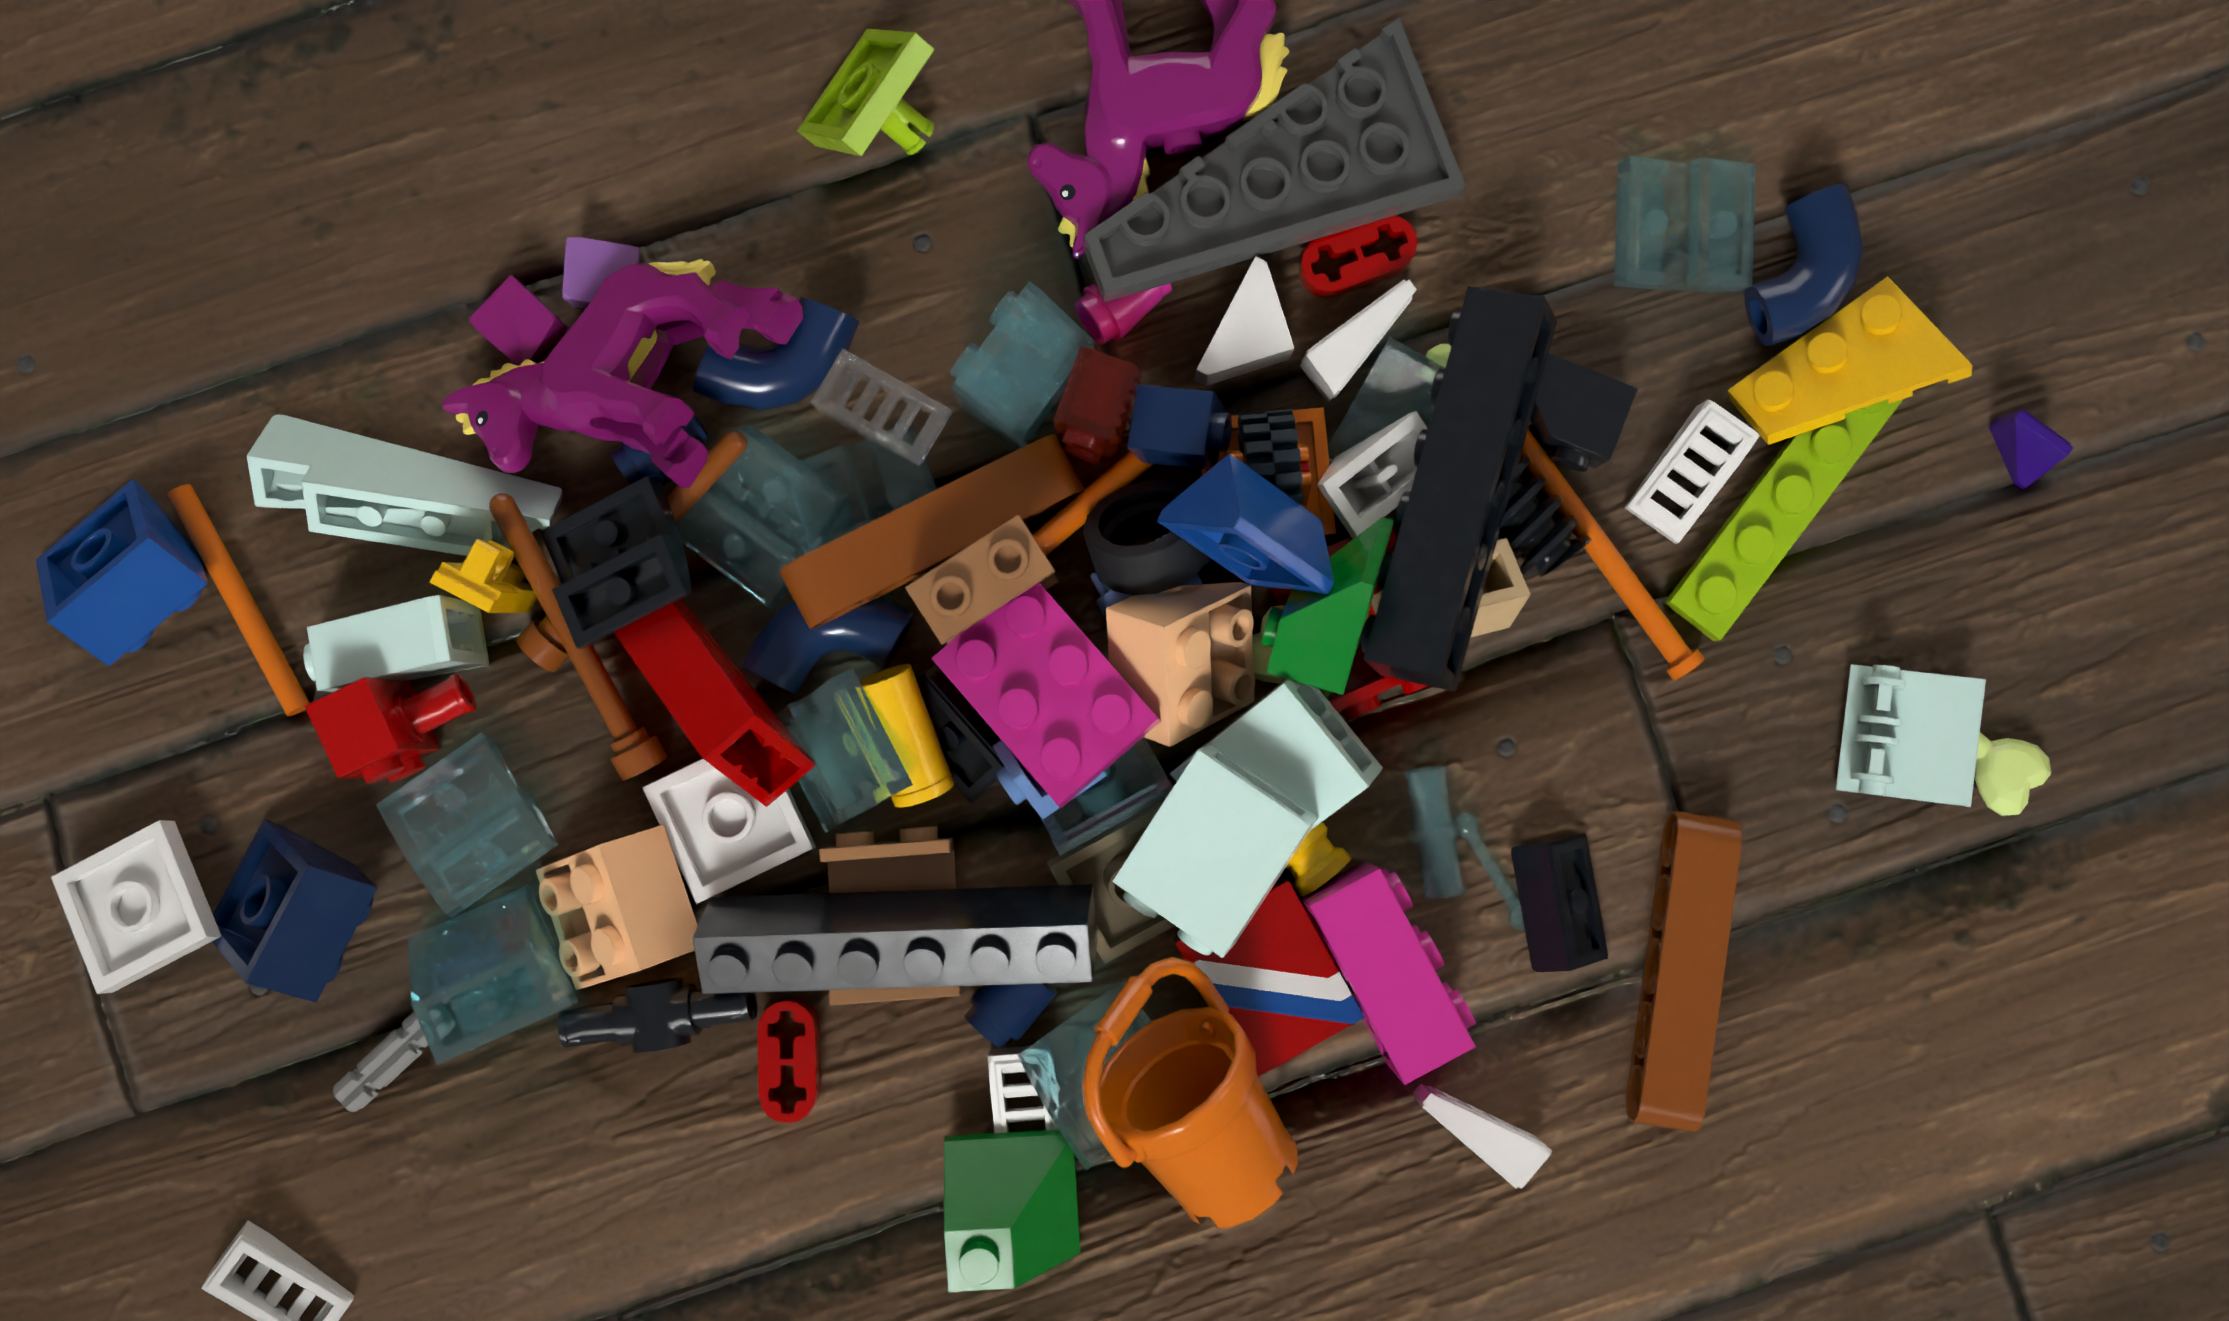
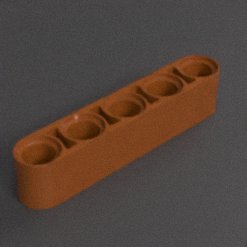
M1050 434L808 552L782 567L779 573L809 629L812 630L930 572L1018 514L1025 524L1070 501L1083 492L1085 488L1056 434Z
M1674 810L1667 817L1661 841L1627 1086L1626 1111L1631 1123L1697 1132L1704 1120L1742 848V829L1740 822L1737 820Z

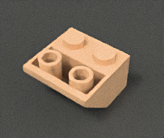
M1233 582L1183 585L1157 594L1134 595L1106 608L1109 662L1161 721L1144 738L1171 747L1254 702L1255 676L1253 673L1252 633L1254 621L1250 584Z
M664 825L594 846L536 870L540 882V901L544 910L551 915L560 942V961L566 973L571 976L575 990L641 971L695 951L693 935L698 925Z

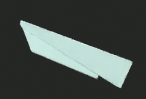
M282 414L275 415L270 419L247 454L255 506L306 509L310 532L468 556L477 539H482L486 542L493 540L510 549L489 509V503L493 496L500 493L510 495L515 500L531 532L538 528L543 531L550 527L562 502V490L556 486Z

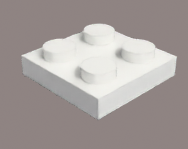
M704 759L643 787L659 825H664L674 857L696 904L816 848L789 789L766 807Z
M159 820L51 877L97 994L113 993L221 937L175 821Z

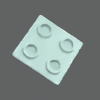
M1851 664L1836 790L1971 807L1986 679L1900 670V667L1873 665L1871 667Z

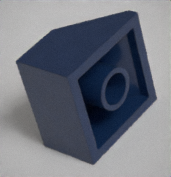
M264 819L213 913L221 937L212 942L246 984L317 1002L325 985L332 981L339 972L343 960V952L356 927L361 925L370 914L373 896L378 887L355 864L275 822Z

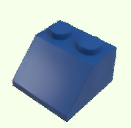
M134 479L130 480L36 559L47 623L107 666L112 665L126 652L132 653L143 647L159 624L175 611H184L193 605L201 595L203 587L208 584L197 550L145 488Z

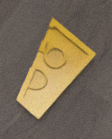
M1887 276L1728 390L1729 401L1764 441L1770 445L1844 420L1847 413L1886 400L1888 404L1906 399L1913 396L1914 390L1943 380H1947L1948 384L1965 379L1972 376L1973 365Z

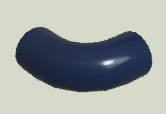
M1838 184L1816 191L1791 203L1784 209L1795 238L1797 249L1795 262L1788 271L1780 276L1749 286L1745 291V307L1749 323L1755 336L1764 346H1771L1800 336L1833 316L1854 288L1864 248L1858 213L1847 184Z
M801 297L799 303L803 308V320L786 345L773 343L768 346L756 347L739 342V349L730 360L717 354L711 345L708 344L696 373L693 391L723 404L759 411L796 404L828 383L847 354L859 321L828 305Z
M880 596L820 627L810 630L798 606L793 601L782 607L757 636L742 666L797 695L813 666L822 656L832 651L845 650L855 653L885 669L901 647L913 623L915 613L886 597Z

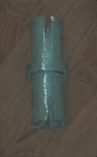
M1443 765L1405 771L1415 825L1409 828L1410 841L1418 845L1424 883L1423 894L1424 898L1427 899L1448 898L1465 893L1456 845V837L1461 835L1460 822L1453 821L1445 774L1447 770L1446 766Z

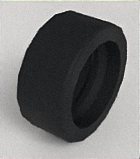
M1166 480L1143 481L1117 489L1096 504L1087 515L1083 534L1100 582L1115 592L1133 596L1157 594L1180 586L1198 574L1210 557L1173 532L1160 540L1146 545L1128 547L1121 545L1136 534L1151 529L1166 528L1157 522V519L1162 509L1188 488L1182 483Z

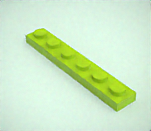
M1884 400L1849 412L1844 420L1789 438L1664 604L1712 641L1721 640L1903 400L1891 404Z

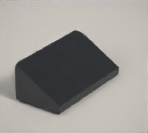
M936 664L924 672L917 679V683L954 780V785L972 803L998 780L995 773L1004 767L993 748V745L1001 739Z
M1586 833L1513 847L1511 849V856L1533 970L1536 972L1572 971L1608 959V950Z

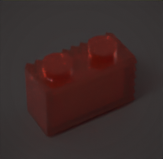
M1080 347L1054 417L1056 436L1065 443L1064 451L1066 453L1095 464H1099L1102 456L1111 458L1117 455L1118 444L1122 443V433L1126 431V423L1131 419V409L1134 408L1137 385H1140L1141 373L1137 365L1088 347Z

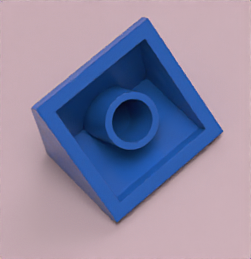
M1230 453L1162 509L1157 519V522L1185 539L1196 549L1250 585L1329 594L1335 583L1321 519L1299 505Z

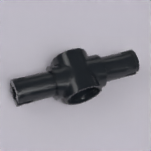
M681 977L649 981L625 987V994L617 995L613 1002L562 1010L558 1015V1033L564 1047L618 1041L623 1046L633 1045V1051L636 1053L658 1051L691 1043V1036L699 1035L703 1028L755 1019L758 1009L756 992L702 994V989H698L695 984L683 985V978Z

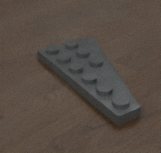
M1400 18L1384 27L1378 37L1359 50L1354 48L1339 58L1333 68L1310 84L1303 83L1226 137L1222 145L1203 158L1198 156L1180 168L1177 176L1151 194L1144 193L1086 233L1083 239V248L1103 303L1460 196L1466 185Z

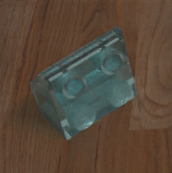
M1030 281L1019 295L1011 290L1003 297L989 319V323L995 326V328L980 347L971 343L959 356L950 372V375L956 379L951 385V390L960 409L1016 450L1026 446L1094 354V340L1040 288Z
M529 885L408 937L411 1005L437 1065L578 1003V999L561 964L558 952Z

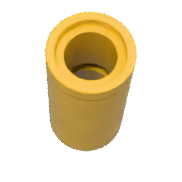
M902 664L889 667L854 682L850 689L894 806L901 808L917 805L950 790L955 783L911 665Z

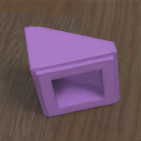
M568 236L565 246L563 299L574 308H587L604 279L626 266L640 263V248Z

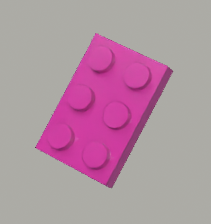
M1040 583L961 632L931 658L1060 808L1065 806L1161 722Z

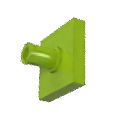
M866 29L797 132L816 147L862 156L881 129L899 144L908 155L915 154L926 144L918 134L922 132L925 136L931 137L934 123L928 118L923 117L902 97L935 49L915 32Z

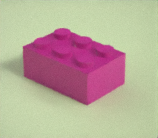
M1363 861L1331 878L1303 898L1300 895L1298 896L1365 1017L1363 1020L1386 1064L1404 1085L1476 1047L1467 1031L1468 1028L1476 1025L1475 1019L1457 989L1452 991L1447 982L1441 983L1435 970L1445 966L1443 959L1427 931L1421 932L1417 925H1410L1404 911L1412 908L1413 904L1395 872L1389 873L1386 868L1381 870V868Z

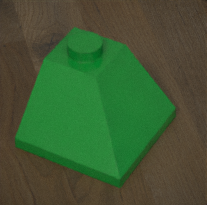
M1380 518L1329 557L1335 582L1329 594L1291 590L1284 609L1272 606L1261 643L1273 647L1266 673L1341 695L1344 694L1362 637L1363 628L1369 614L1394 520Z
M1073 1129L950 1135L944 1137V1238L949 1292L1015 1289L1080 1253Z

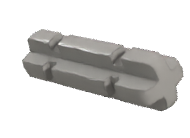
M428 1005L417 1008L402 1022L403 1028L394 1029L357 1064L358 1069L352 1072L349 1071L334 1085L333 1094L335 1098L347 1110L355 1112L364 1108L378 1095V1089L380 1090L382 1087L390 1084L423 1053L422 1047L426 1048L428 1045H432L446 1032L447 1024L435 1009Z

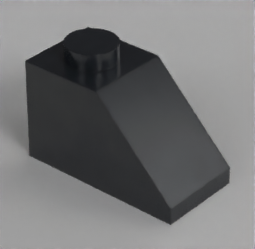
M1549 353L1530 419L1532 424L1529 425V428L1543 448L1553 451L1550 459L1555 463L1580 472H1586L1588 466L1597 468L1611 459L1638 388Z

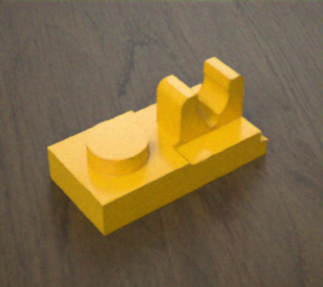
M477 539L463 563L442 562L438 571L435 570L430 580V583L488 613H530L537 600L531 585L523 581L525 574L522 569L511 563L515 552L493 540L486 542L482 539Z

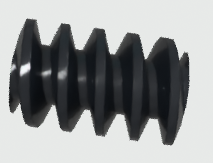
M1527 454L1520 456L1499 536L1508 534L1510 537L1508 542L1514 556L1520 554L1525 556V560L1520 566L1523 578L1537 574L1540 577L1545 576L1579 552L1592 540L1589 535L1572 540L1568 539V536L1577 524V519L1574 515L1553 520L1552 516L1562 502L1558 495L1540 500L1537 499L1536 496L1546 482L1542 474L1524 480L1520 477L1530 462Z

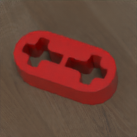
M1392 216L1315 239L1310 242L1301 257L1298 268L1300 280L1305 289L1314 296L1330 298L1394 277L1406 269L1415 255L1418 245L1416 232L1405 219L1399 216ZM1379 232H1385L1389 240L1400 238L1403 243L1397 250L1394 261H1389L1388 256L1384 252L1364 258L1362 251L1376 245L1379 239ZM1327 252L1331 261L1351 255L1353 262L1340 267L1336 275L1337 281L1329 282L1325 273L1315 275L1312 271L1320 259L1319 253Z
M788 997L779 999L763 1012L757 1029L758 1096L760 1105L767 1116L777 1122L787 1124L800 1121L807 1116L818 1102L821 1090L820 1027L817 1013L803 999ZM785 1010L792 1011L794 1022L804 1023L805 1032H801L794 1037L793 1054H785L784 1034L773 1032L772 1028L773 1023L783 1018ZM785 1065H793L794 1084L796 1087L805 1088L807 1095L800 1097L796 1101L794 1108L786 1107L785 1097L775 1096L773 1088L779 1087L785 1080Z

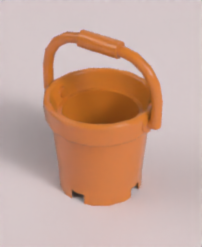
M1169 957L1151 963L1138 977H1130L1095 1027L1094 1033L1096 1038L1086 1058L1082 1084L1085 1111L1096 1136L1119 1166L1125 1168L1129 1167L1133 1161L1141 1162L1180 1203L1192 1221L1201 1225L1200 1217H1210L1217 1228H1231L1253 1220L1274 1205L1280 1198L1283 1191L1276 1183V1180L1283 1173L1285 1165L1294 1175L1298 1165L1297 1144L1284 1127L1256 1073V1054L1246 1033L1235 1018L1228 1013V1005L1209 977L1193 962ZM1170 974L1184 976L1197 988L1209 1007L1181 1009L1153 1020L1126 1039L1103 1066L1110 1047L1116 1046L1152 994L1151 986L1159 978Z

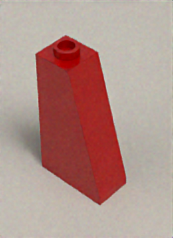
M682 599L614 633L702 759L764 806L768 807L816 765Z

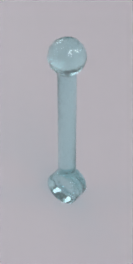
M1470 813L1458 815L1453 825L1455 832L1458 836L1467 838L1509 908L1507 916L1509 924L1513 928L1525 931L1520 902L1477 832V819Z

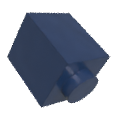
M1138 384L1128 449L1142 463L1210 470L1218 463L1219 452H1227L1232 435V417L1230 413H1225L1226 408L1214 391Z

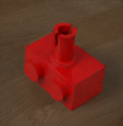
M454 674L449 679L418 694H415L410 681L364 677L304 707L337 777H363L366 784H371L385 778L388 779L389 783H393L426 768L422 758L441 750L432 729L465 713L475 711L477 705L467 682L460 674Z

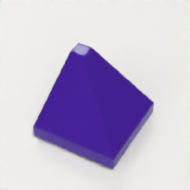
M2019 410L1997 418L1989 426L2012 482L2021 489L2031 485L2067 457L2073 449L2070 442L2026 410Z

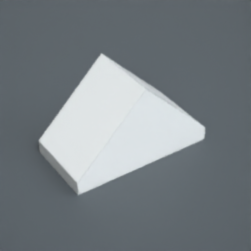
M1255 256L1196 369L1194 381L1208 386L1290 359L1294 345L1266 261Z
M1417 411L1405 415L1337 455L1317 484L1352 539L1398 506L1402 494L1406 490L1411 491L1417 467L1414 464L1416 440L1421 430H1428Z

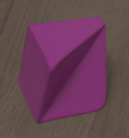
M512 275L469 318V323L517 366H520L525 359L537 362L569 328Z

